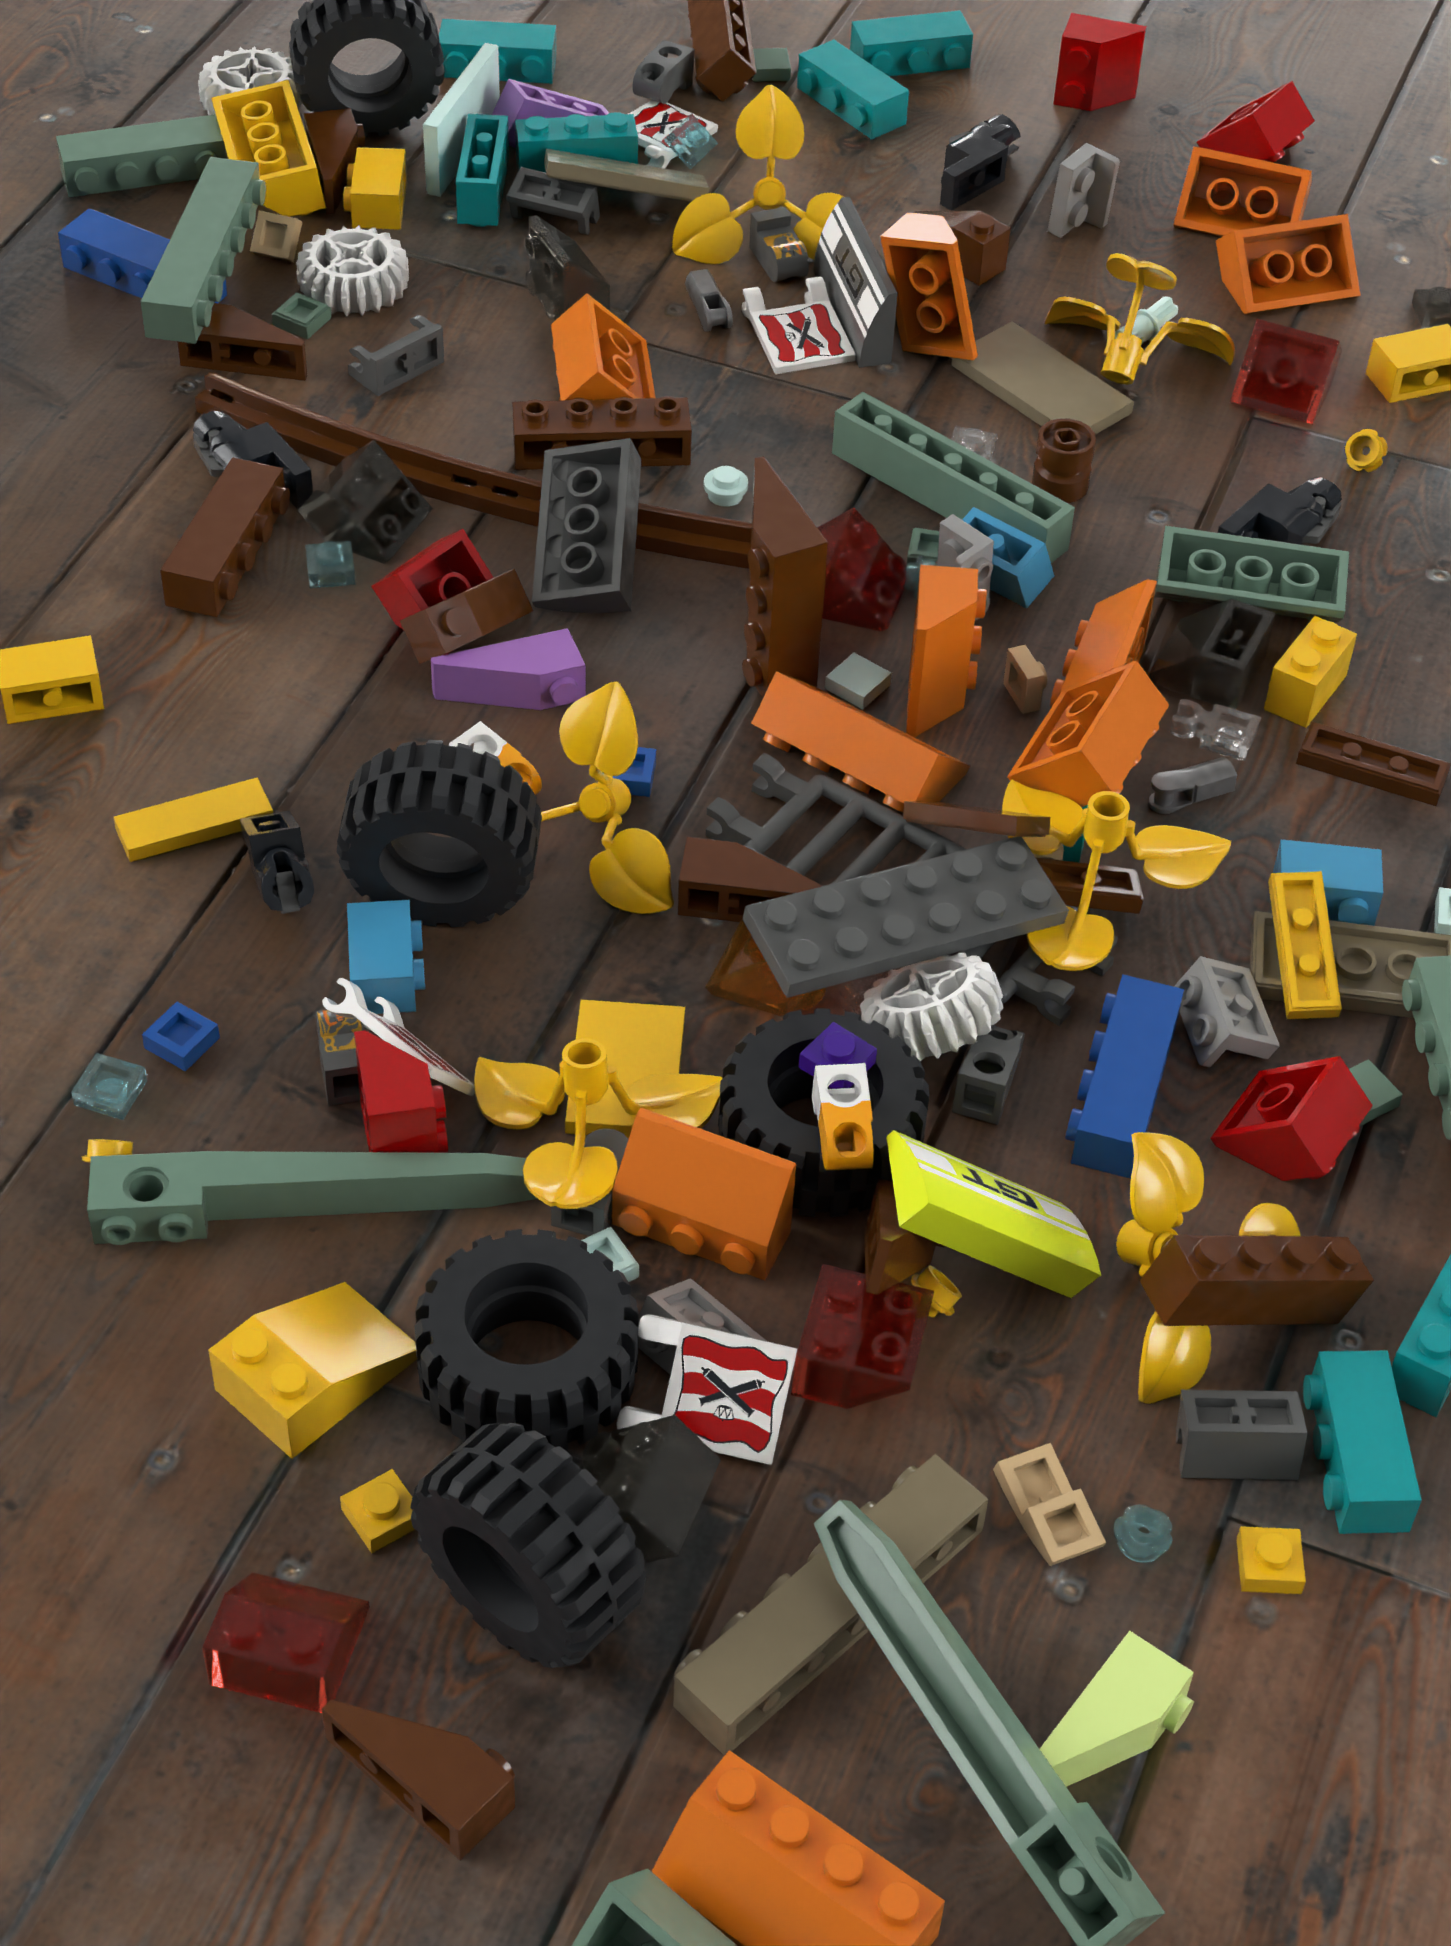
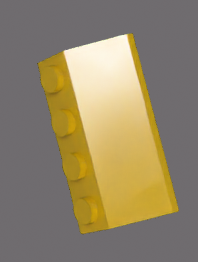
M289 80L211 98L228 159L258 162L260 180H264L266 183V197L263 206L288 217L295 215L304 216L316 210L326 208L316 163Z

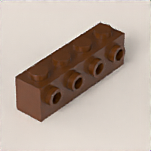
M687 0L688 18L691 26L690 37L693 49H695V79L702 90L708 94L714 93L724 102L733 93H739L747 85L749 79L757 73L746 0Z
M664 396L640 399L620 397L600 400L577 398L560 401L534 399L512 402L515 470L543 469L545 450L631 438L642 459L641 467L691 465L692 429L688 397L674 398Z
M234 457L231 458L160 570L165 606L218 617L226 602L234 599L240 579L245 571L249 572L252 569L257 551L262 543L269 541L274 523L279 515H284L288 509L290 491L288 488H285L283 468Z
M1182 1234L1173 1235L1162 1246L1161 1253L1139 1281L1164 1326L1339 1324L1374 1279L1361 1260L1359 1251L1350 1242L1348 1237H1320L1317 1235L1204 1236Z

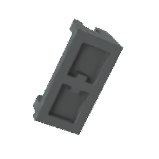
M524 167L520 168L506 195L513 218L522 219L521 207L578 220L579 233L585 235L590 234L589 222L596 224L600 217L596 185L549 178L545 172Z
M417 315L411 318L410 322L413 326L418 327L419 330L413 331L373 353L360 345L349 349L350 353L357 357L361 363L354 361L348 364V374L375 395L380 396L444 363L443 327L438 323L434 325L425 317Z
M1181 1390L1176 1428V1443H1182L1179 1461L1181 1478L1299 1479L1308 1433L1298 1392Z

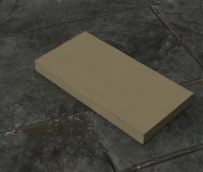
M546 148L544 165L546 175L549 178L691 202L695 198L709 193V186L703 175Z
M1013 321L975 341L978 354L976 359L952 358V366L1040 426L1051 420L1069 418L1085 423L1097 434L1132 414L1133 400Z
M1254 911L1251 927L1250 971L1261 999L1284 1002L1273 915L1268 912ZM1329 920L1342 1009L1414 1018L1412 1011H1407L1403 1004V982L1409 979L1416 958L1451 955V935Z

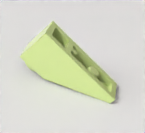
M1129 1631L1040 1747V1751L1067 1787L1152 1748L1165 1729L1173 1734L1176 1733L1191 1711L1194 1701L1188 1698L1187 1694L1194 1672Z

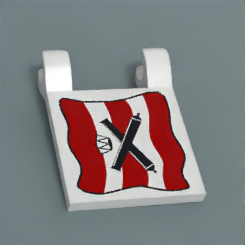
M651 100L629 113L634 114L638 133V145L644 147V154L651 158L646 166L665 169L671 159L713 135L718 130V124L667 102L661 103Z
M822 277L806 279V285L809 290L804 295L806 304L770 310L765 309L762 292L759 287L743 289L746 302L742 303V313L746 318L750 319L775 374L855 361L856 354L829 301L826 285Z
M339 978L337 981L339 985L346 989L344 1001L337 1005L336 1002L327 997L323 999V1006L330 1012L341 1017L357 1018L363 1023L365 1028L377 1034L384 1041L427 1063L430 1078L469 1096L474 1095L475 1086L472 1082L405 1029L399 1009L394 1003L382 997H376L374 1001L382 1005L384 1009L383 1017L367 1009L361 989L344 978Z
M652 1314L642 1316L638 1327V1336L640 1338L675 1345L677 1349L662 1414L637 1407L625 1406L619 1412L617 1429L624 1433L656 1438L772 1465L797 1348L688 1324Z

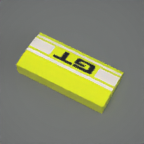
M895 1130L886 1136L900 1228L1069 1298L1075 1296L1101 1276L1098 1259L1086 1230L1073 1212L1061 1202Z

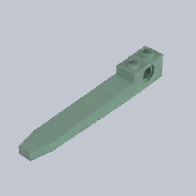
M197 1151L91 1156L87 1212L94 1244L110 1243L124 1245L130 1242H182L188 1239H207L208 1221L485 1208L538 1198L528 1190L524 1183L523 1166L526 1158L490 1153Z
M839 1500L813 1523L836 1580L946 1750L1077 1946L1128 1945L1164 1915L1165 1911L1089 1803H1077L896 1544L852 1501Z

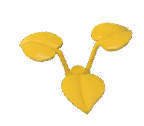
M767 85L743 109L736 124V139L742 151L753 159L767 157L766 177L756 183L753 190L754 198L731 212L726 198L718 193L704 194L690 202L680 215L674 229L672 250L676 255L705 264H719L728 261L739 251L743 241L742 227L735 218L758 205L765 210L783 206L800 217L801 220L795 225L793 230L799 241L804 243L808 257L813 260L815 259L822 230L834 207L843 196L831 192L816 195L809 201L806 212L785 199L786 191L784 185L780 180L774 178L775 157L788 160L797 156L804 141V125L791 99L777 87Z
M1111 254L1106 263L1107 269L1112 276L1123 281L1136 283L1124 333H1118L1117 339H1115V331L1119 330L1120 322L1113 316L1106 315L1105 309L1101 306L1072 297H1058L1053 302L1045 320V325L1073 323L1107 330V345L1104 351L1106 358L1101 375L1110 381L1129 385L1134 382L1139 364L1147 365L1149 356L1166 335L1178 343L1213 353L1224 359L1229 365L1232 364L1235 355L1233 340L1225 330L1214 324L1191 318H1180L1178 323L1166 322L1144 350L1141 347L1142 340L1132 335L1144 285L1158 290H1170L1175 287L1177 278L1173 272L1161 265L1149 261H1137L1135 258L1124 254Z
M617 681L610 682L575 701L564 713L559 729L560 741L567 757L575 764L590 765L589 775L598 782L586 786L582 790L578 802L542 811L541 822L581 811L592 822L601 823L607 821L608 824L601 839L606 850L595 855L589 865L590 878L595 890L607 903L624 911L640 914L662 912L672 908L674 900L671 891L670 863L660 840L649 831L639 828L622 830L612 840L617 825L622 823L621 815L627 812L631 804L629 788L624 782L613 778V776L624 774L631 767L637 753L638 734L634 712L623 687Z
M1012 779L1007 786L1003 798V811L1051 817L1049 835H1045V837H1022L1033 854H1052L1060 847L1061 843L1067 847H1072L1082 834L1092 849L1078 910L1076 911L1067 906L1069 911L1064 924L1027 933V940L1032 950L1047 965H1052L1060 970L1080 971L1091 968L1103 961L1112 949L1114 942L1112 923L1102 916L1087 914L1101 853L1113 852L1123 843L1126 837L1132 857L1136 860H1144L1143 870L1150 880L1169 888L1188 889L1208 880L1227 855L1231 846V841L1222 837L1168 825L1147 827L1135 836L1136 823L1128 820L1129 802L1124 796L1112 791H1102L1094 794L1088 801V807L1082 809L1080 805L1065 796L1033 789Z
M589 1038L574 1040L564 1047L562 1062L559 1064L560 1075L550 1068L537 1064L504 1063L479 1057L474 1076V1090L478 1106L485 1118L499 1127L507 1129H527L532 1127L539 1121L542 1113L546 1115L555 1114L558 1105L562 1103L565 1097V1092L576 1103L574 1146L563 1142L547 1143L532 1151L526 1158L523 1166L524 1183L528 1190L548 1206H557L560 1209H578L592 1205L604 1198L614 1186L618 1174L617 1160L614 1153L605 1147H584L586 1139V1106L599 1102L606 1093L608 1084H610L624 1110L629 1115H636L640 1108H644L702 1129L711 1119L719 1103L720 1081L722 1080L720 1076L703 1074H656L636 1080L628 1087L626 1093L617 1077V1067L614 1065L607 1066V1050L601 1042Z
M1137 1132L1131 1135L1134 1161L1130 1181V1203L1134 1219L1122 1226L1116 1242L1117 1252L1121 1260L1129 1264L1141 1266L1139 1270L1141 1277H1143L1161 1253L1162 1246L1173 1235H1178L1173 1227L1182 1225V1213L1190 1211L1198 1205L1204 1189V1170L1197 1153L1189 1145L1177 1138L1151 1132ZM1262 1203L1253 1207L1245 1216L1239 1230V1236H1301L1295 1218L1288 1209L1275 1203ZM1154 1312L1147 1326L1143 1342L1139 1370L1138 1401L1147 1404L1179 1395L1181 1390H1189L1199 1382L1207 1369L1211 1354V1333L1208 1325L1164 1326L1157 1312Z

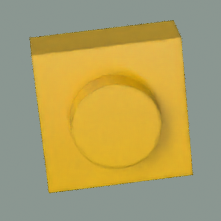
M393 1469L340 1497L343 1513L371 1553L415 1530L412 1526V1509L410 1508L413 1497Z
M1240 1526L1236 1540L1241 1592L1302 1594L1306 1578L1300 1529Z

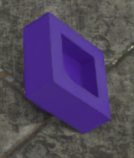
M832 1022L800 1053L799 1068L813 1077L815 1066L866 1063V1071H868L876 1063L877 1048L837 1023ZM838 1080L831 1083L829 1087L832 1089L850 1088L854 1083L847 1080Z

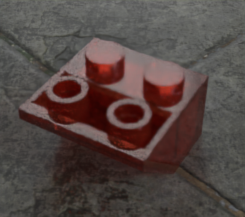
M853 507L817 527L828 542L822 618L882 632L888 629L911 570L906 565L904 559L895 553L881 538L875 527L866 521Z
M822 1264L796 1355L791 1395L848 1409L910 1391L934 1291L899 1282L879 1294L866 1292V1274Z

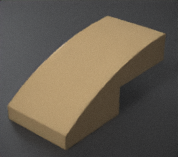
M1051 1443L997 1462L993 1471L1022 1527L1049 1566L1101 1548L1106 1544L1081 1488L1072 1490Z

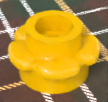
M1363 429L1353 434L1345 446L1347 463L1356 471L1364 469L1367 472L1377 470L1383 463V456H1386L1388 452L1386 440L1383 437H1379L1377 431L1372 429ZM1365 447L1370 448V453L1368 455L1363 454V449Z
M88 1139L87 1155L82 1156V1161L90 1163L91 1156L131 1155L133 1152V1142Z
M931 1265L920 1275H912L911 1284L914 1290L909 1295L924 1313L933 1318L938 1313H944L946 1316H952L955 1313L953 1306L962 1295L946 1275Z

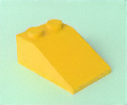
M346 1282L255 1314L208 1349L215 1390L291 1459L296 1457L417 1360L415 1341Z

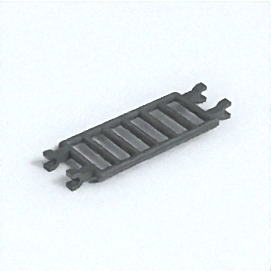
M763 753L753 763V771L761 776L752 784V792L765 798L775 796L786 802L772 818L761 827L742 817L732 804L720 797H717L707 807V815L715 819L706 828L707 837L713 840L737 842L767 857L763 853L821 796L843 806L844 808L785 866L803 876L862 817L885 828L833 883L870 874L903 838L927 850L916 862L966 850V848L918 823L906 821V819H903V815L826 775L817 774L806 782L785 771L778 760L766 753ZM1069 906L1076 911L1078 910L1076 906ZM1115 935L1112 949L1115 947L1118 940V937ZM996 942L963 950L959 953H965L967 957L973 955L982 958ZM1029 945L998 980L1003 994V998H1001L1002 1003L1008 1001L1014 994L1037 1006L1039 1012L1046 1019L1060 1026L1071 1013V1006L1065 1003L1074 994L1075 986L1061 979L1048 980L1035 973L1034 971L1043 960ZM1107 955L1103 961L1088 969L1103 977L1113 965L1114 957Z

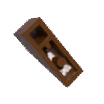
M351 108L304 113L305 132L316 163L326 206V214L335 213L343 198L344 187L348 186V163H355L357 147H365L362 123H355Z
M981 211L914 212L944 216L958 242L964 278L980 286L1006 270L1010 227Z
M214 303L210 324L208 327H203L196 344L177 341L180 366L306 381L307 378L304 340L232 305Z
M512 569L400 620V623L419 664L431 660L432 657L446 654L533 612V608L515 569Z
M687 837L679 876L678 915L744 923L742 919L745 906L818 888L823 885L737 842Z
M878 1178L864 1228L866 1292L874 1294L883 1292L931 1265L935 1247H945L899 1227L893 1182Z
M330 1700L322 1707L326 1739L459 1860L465 1857L515 1808V1775L513 1769L506 1759L494 1749L488 1748L484 1751L468 1736L335 1700Z

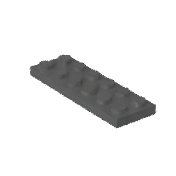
M1013 837L745 906L742 920L786 998L1064 924L1069 909L1022 837Z

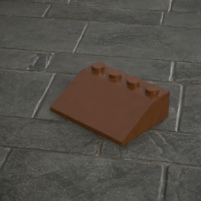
M764 456L754 459L750 550L748 551L749 581L746 589L747 624L744 626L746 659L742 662L743 674L748 685L751 687L755 686L762 697H764L776 671L817 687L828 547L827 540Z

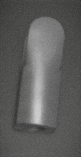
M708 269L690 271L686 277L685 286L698 312L704 331H711L712 326L717 325L731 328L733 325L731 307L722 296L712 274Z
M1221 757L1180 770L1158 772L1151 779V787L1155 793L1150 795L1148 805L1156 813L1169 814L1192 803L1235 791L1237 779L1236 771L1227 758Z

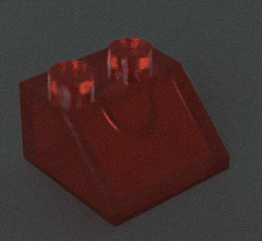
M1256 319L1230 402L1313 425L1330 390L1342 353L1340 341Z
M252 1572L224 1594L202 1647L209 1684L322 1713V1707L330 1700H335L370 1608L369 1601Z

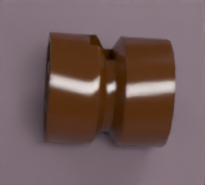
M1069 418L1051 420L1041 426L1038 433L1036 454L1038 456L1034 463L1032 484L1066 503L1075 502L1083 498L1089 489L1092 470L1091 463L1096 444L1095 432L1085 423Z

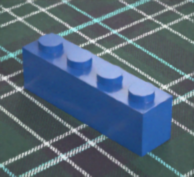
M90 208L58 232L64 268L139 298L143 297L170 239ZM226 278L223 282L221 300L227 296Z
M1122 974L1117 995L1107 992L1100 1023L1108 1026L1106 1032L1095 1031L1088 1061L1095 1062L1096 1067L1094 1071L1084 1069L1077 1095V1100L1085 1102L1083 1110L1072 1109L1065 1139L1075 1142L1071 1164L1131 1179L1134 1161L1131 1135L1137 1132L1148 1131L1177 1025L1184 989Z

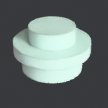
M720 466L705 475L704 490L712 503L719 506H733L738 504L747 492L748 478L743 472L734 467Z

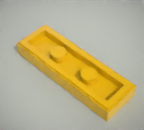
M258 777L114 816V823L129 862L240 832L242 831L240 819L271 814L273 809Z
M1322 871L1271 873L1268 885L1286 1018L1339 1017L1342 1007Z

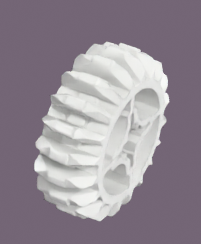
M255 46L251 50H243L241 47L235 52L226 50L224 51V56H213L212 62L203 64V71L199 73L200 101L202 102L203 109L207 110L208 115L215 114L212 97L289 80L298 111L300 104H302L300 93L297 92L294 82L291 58L285 57L284 52L272 53L270 48L257 50Z
M360 225L355 229H347L344 226L338 231L327 229L324 236L313 235L312 242L303 243V251L298 253V260L296 262L297 283L300 284V291L307 297L328 304L331 307V314L340 311L344 312L346 317L350 313L357 312L363 316L365 311L370 310L379 313L381 306H393L394 300L403 298V290L407 288V281H409L408 257H406V251L401 248L400 241L391 239L390 233L378 234L376 228L362 230Z
M957 953L953 956L945 955L911 964L899 970H890L888 977L877 979L873 983L874 988L868 989L863 994L864 1001L860 1004L861 1020L863 1022L871 1024L875 1020L889 1029V1036L894 1038L898 1035L911 1048V1056L915 1055L920 1061L928 1056L939 1058L941 1054L949 1051L957 1053L959 1047L965 1044L976 1043L977 1036L988 1034L991 1031V1025L996 1024L1001 1019L1000 1011L1004 1008L1001 999L1003 994L996 974L992 972L990 964L982 962L980 956L972 955L967 957L965 953Z

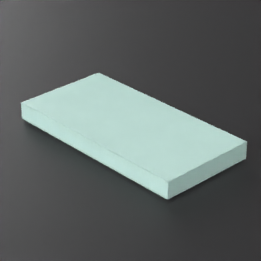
M485 43L423 124L427 194L441 197L457 175L468 114L492 115L500 98L498 45Z

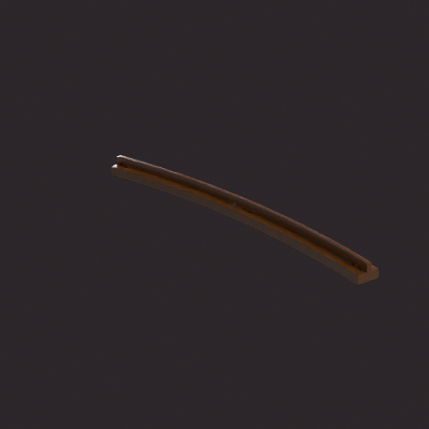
M209 372L204 376L206 389L195 397L196 412L206 414L211 411H223L246 429L268 422L284 441L299 454L427 497L538 526L542 481L485 467L400 442L304 409L213 372ZM224 397H227V398H229V399H231V400H233V401H232L231 403H229V402L224 401V400H222V399H223ZM455 480H459L476 486L473 487L466 484L455 482ZM496 491L502 492V493H506V494H509V495H513V496H517V497H516V498H513V497H510V496L502 495V494L496 493ZM643 503L638 504L636 549L749 569L750 522L701 515Z

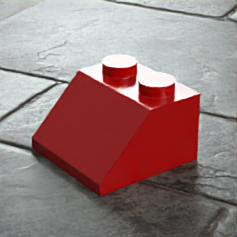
M1071 13L1061 40L1053 105L1093 111L1134 99L1137 94L1147 26Z
M1290 81L1235 109L1200 138L1197 144L1200 148L1274 163L1285 155L1284 150L1296 145L1305 138L1303 131L1315 121L1293 81Z
M462 528L437 540L371 587L396 626L404 630L400 620L494 577Z
M366 1030L354 1031L360 1103L369 1152L447 1153L448 1141L444 1120H436L446 1118L442 1085H431L428 1064Z
M1341 1056L1261 1070L1248 1085L1210 1139L1216 1147L1282 1181L1302 1178L1314 1180L1325 1176L1335 1167L1336 1158L1347 1142L1359 1132V1125L1373 1105Z

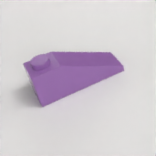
M508 79L492 115L508 116L509 146L515 148L516 119H527L532 116L558 118L567 117L572 114L584 116L609 114L601 104Z
M568 628L431 658L432 693L437 700L544 710L574 703L586 696V665Z

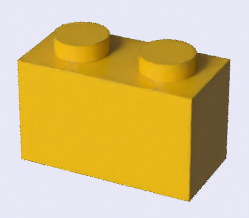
M357 147L355 163H348L347 166L348 186L344 187L343 194L344 211L351 212L352 228L360 225L361 228L401 230L407 187L405 149Z
M1449 324L1373 339L1365 374L1389 403L1451 390V327Z
M1314 616L1273 667L1264 710L1307 728L1347 676L1357 633Z
M91 635L0 649V690L7 724L104 709Z

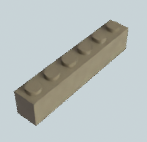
M934 1454L919 1468L916 1466L907 1468L897 1478L891 1492L877 1504L874 1501H870L862 1506L860 1510L896 1544L922 1583H924L983 1531L988 1498L938 1455ZM821 1542L811 1552L807 1563L792 1576L786 1573L776 1579L767 1590L761 1603L749 1613L740 1611L725 1624L720 1637L704 1651L696 1649L689 1653L675 1671L673 1707L724 1756L729 1750L733 1751L869 1631L837 1582Z

